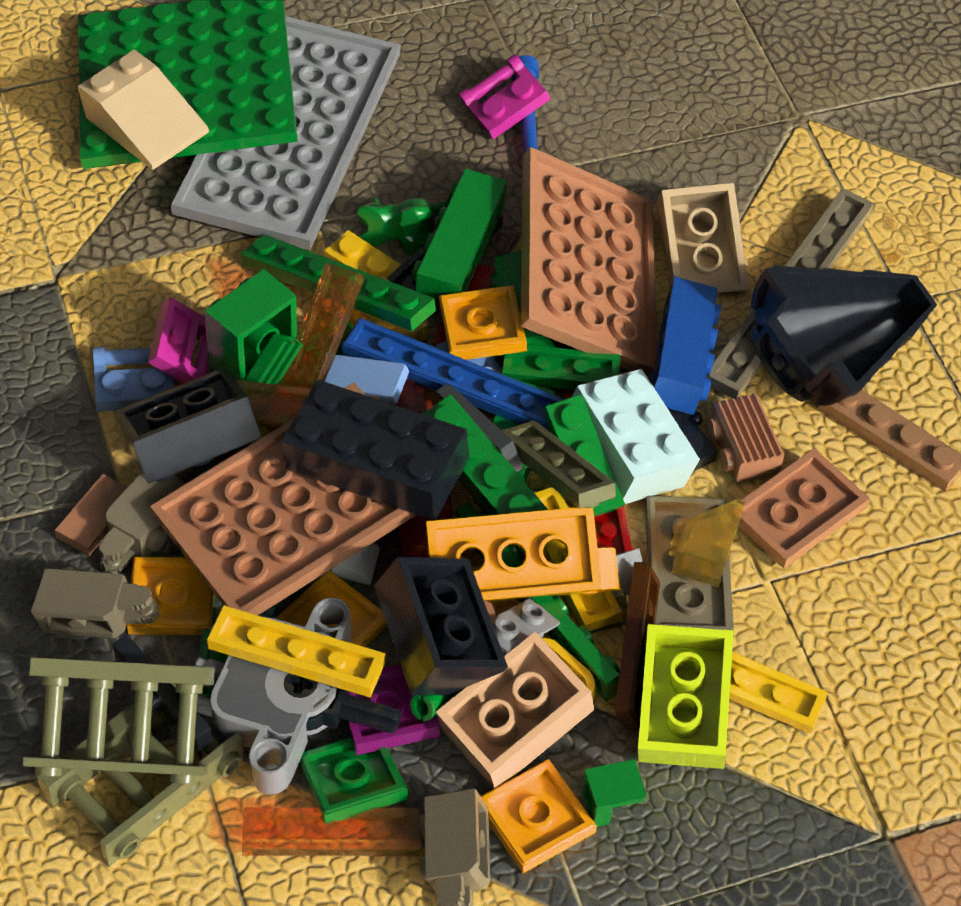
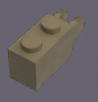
M142 473L137 476L106 510L109 532L104 537V540H101V544H99V554L103 557L101 558V568L120 574V572H124V568H127L132 563L133 557H148L153 551L157 552L163 547L168 534L153 516L150 505L187 484L185 481L173 476L166 481H154L148 484Z
M65 567L61 570L45 568L31 610L43 633L111 639L124 633L126 624H151L152 622L155 623V620L160 616L159 606L152 599V592L147 586L128 584L124 574H119L115 571L86 572L71 567Z
M476 789L424 797L425 814L420 815L419 818L421 836L425 841V855L420 856L422 878L425 882H429L435 890V894L438 897L436 899L438 906H473V891L483 890L491 880L488 806Z

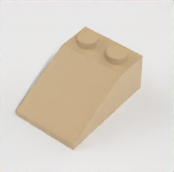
M132 50L78 85L86 118L152 170L209 133L208 126L160 69L136 50Z
M734 183L662 190L656 201L660 235L671 282H673L674 276L716 287L718 288L717 294L748 291L749 285Z

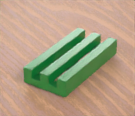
M273 334L240 386L248 396L251 407L257 405L263 408L304 345L296 337Z

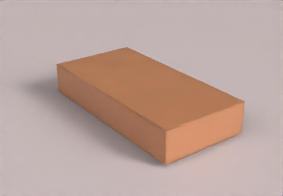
M102 474L55 529L56 538L90 556L109 532L106 510L127 489V486Z

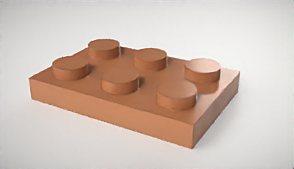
M813 448L730 507L728 517L784 569L866 509L870 498Z

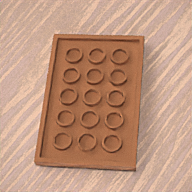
M530 147L523 154L521 327L586 353L620 354V366L631 371L642 369L645 374L654 371L658 346L652 200Z
M354 382L345 387V389L365 395ZM294 419L150 505L153 516L223 606L225 605L255 615L263 613L413 518L416 514L287 470L280 441Z

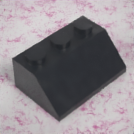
M226 367L114 411L135 462L148 484L154 481H166L172 478L176 472L191 466L205 465L220 454L230 450H242L248 447L252 441L262 438L248 396Z
M397 557L374 585L411 695H448L500 674L508 668L469 559Z

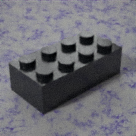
M321 380L316 381L280 441L287 470L436 521L470 458L467 429Z

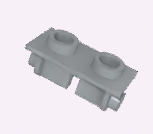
M530 598L491 619L504 656L535 631L542 638L544 633L560 625V621Z

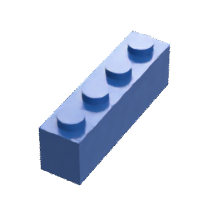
M675 276L664 304L652 385L667 408L694 415L699 400L705 402L710 391L711 379L706 378V376L710 375L715 354L709 353V350H713L718 335V329L712 328V326H716L721 305L716 304L718 288Z

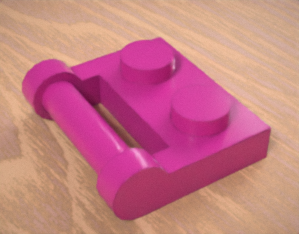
M516 54L507 58V63L470 90L465 88L458 93L462 103L493 140L550 100L546 89L530 73ZM514 75L517 76L516 80L482 104L478 103V100Z
M172 297L164 300L160 306L148 363L182 383H187L209 373L205 317ZM197 336V339L199 340V345L195 359V364L193 367L191 366V361Z

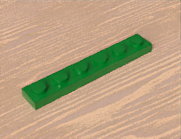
M265 234L240 253L242 265L258 272L265 269L278 280L410 331L417 328L436 311L433 297Z
M469 501L455 510L456 519L488 516L484 511L478 513ZM513 544L506 546L502 550L501 557L507 566L517 568L523 564L519 560V553ZM474 549L484 560L482 553L479 550ZM548 595L517 598L520 603L530 598L560 621L559 626L546 632L548 636L558 642L592 673L596 691L605 702L617 695L620 675L617 663L610 655H602L594 646L595 642L590 632L582 624L577 626L571 620L566 605L557 595L553 597Z

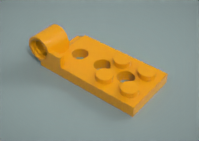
M576 507L426 521L429 558L460 559L461 553L470 548L477 549L482 553L484 565L478 571H474V575L484 601L548 595L595 594L620 590L616 549L597 548L593 508L579 509ZM559 541L564 544L567 550L566 559L559 564L547 561L543 554V548L546 543ZM508 545H518L524 550L526 558L521 566L512 568L503 562L501 553Z

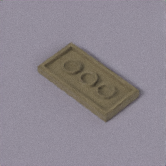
M647 496L645 504L647 562L651 565L660 581L655 625L734 631L726 499Z

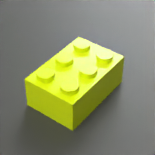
M648 624L638 742L639 762L725 769L733 630Z

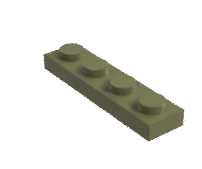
M534 420L501 430L514 442L521 462L579 509L593 508L599 505L600 502L616 497L615 482L537 421Z

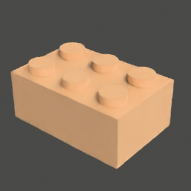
M536 631L504 656L508 666L504 672L464 688L436 711L442 731L493 789L509 781L594 711L591 691Z

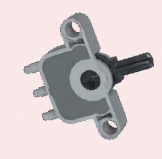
M327 598L318 602L313 608L305 627L268 618L349 643L351 642L352 629L349 606L338 598ZM329 624H338L337 626L333 627L327 626ZM229 655L226 663L199 657L194 666L215 667L214 678H218L211 698L198 695L197 713L213 717L215 729L223 739L228 740L236 732L242 737L243 746L251 748L249 760L253 784L264 794H277L288 787L308 743V735L319 733L328 726L336 729L340 719L390 734L394 733L400 724L401 711L399 709L350 695L349 691ZM271 763L279 765L273 769L262 768Z

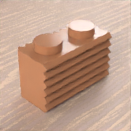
M753 393L751 396L745 395L743 398L739 396L728 401L725 399L722 402L716 401L713 404L711 417L706 422L707 432L711 441L717 440L718 446H720L722 468L725 472H731L734 483L780 473L784 454L758 396Z

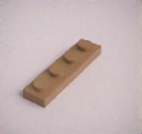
M863 390L841 402L827 406H818L819 410L943 491H946L961 474V453Z

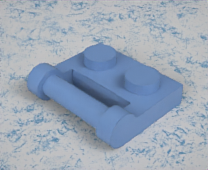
M93 347L95 404L97 412L119 410L174 388L173 377L156 367L107 371V366L148 363L151 347L105 350V347Z

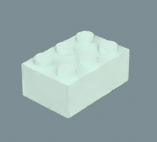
M642 369L576 387L572 397L582 394L625 504L645 499L647 496H655L683 488L686 485L700 459Z

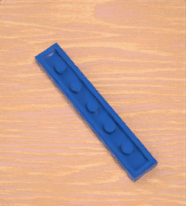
M362 318L358 319L342 344V353L351 357L406 364L409 370L408 380L437 391L448 383L475 407L520 425L535 420L550 432L542 410L545 406L565 400Z

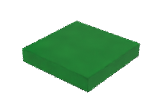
M348 738L305 751L298 765L325 825L408 800V789L386 747L379 748L378 751L356 755L352 739Z

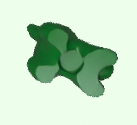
M374 197L372 204L361 205L357 209L360 223L367 228L359 237L372 246H378L390 240L402 241L404 252L413 255L426 243L428 235L433 233L435 217H438L442 207H448L449 202L447 200L431 204L423 198L413 197L401 203L383 205L379 202L378 198Z

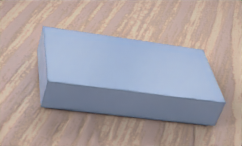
M335 355L325 382L342 388L354 382L366 396L387 403L397 404L409 370L406 364Z

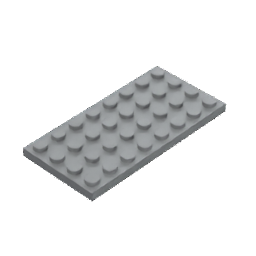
M286 16L298 142L196 155L171 204L172 215L256 237H261L265 234L302 249L311 250L400 56V44Z

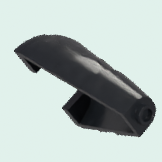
M776 265L775 267L766 268L755 285L750 308L755 310L756 326L751 327L756 351L764 368L784 392L800 402L807 400L817 403V406H827L841 402L861 391L875 373L892 358L896 351L913 337L937 304L916 275L865 269L862 272L831 268L812 269Z

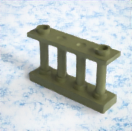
M31 657L29 676H42L41 685H46L41 756L30 755L23 757V766L35 767V775L62 776V770L66 768L170 774L169 782L195 784L197 776L208 774V765L193 764L198 694H202L203 685H214L215 667ZM69 678L87 679L86 687L90 688L86 758L59 757L64 686H69ZM114 680L131 681V690H135L130 761L104 759L108 690L113 689ZM158 683H176L175 692L180 693L175 763L148 762L153 691H158Z
M134 703L106 723L104 759L118 760L121 755L131 748ZM152 711L149 757L154 762L175 763V757L152 735L153 730L165 721L170 720L162 711L157 714ZM236 732L221 744L211 734L212 742L202 749L207 756L197 763L208 765V774L197 776L195 784L172 783L155 798L130 772L63 768L62 776H37L41 795L52 808L56 807L63 800H71L105 835L100 840L103 861L110 867L118 859L130 857L138 849L143 839L219 778L232 775L240 767L244 759L243 739ZM87 739L63 757L86 758ZM98 773H105L140 808L120 825L84 789V784Z

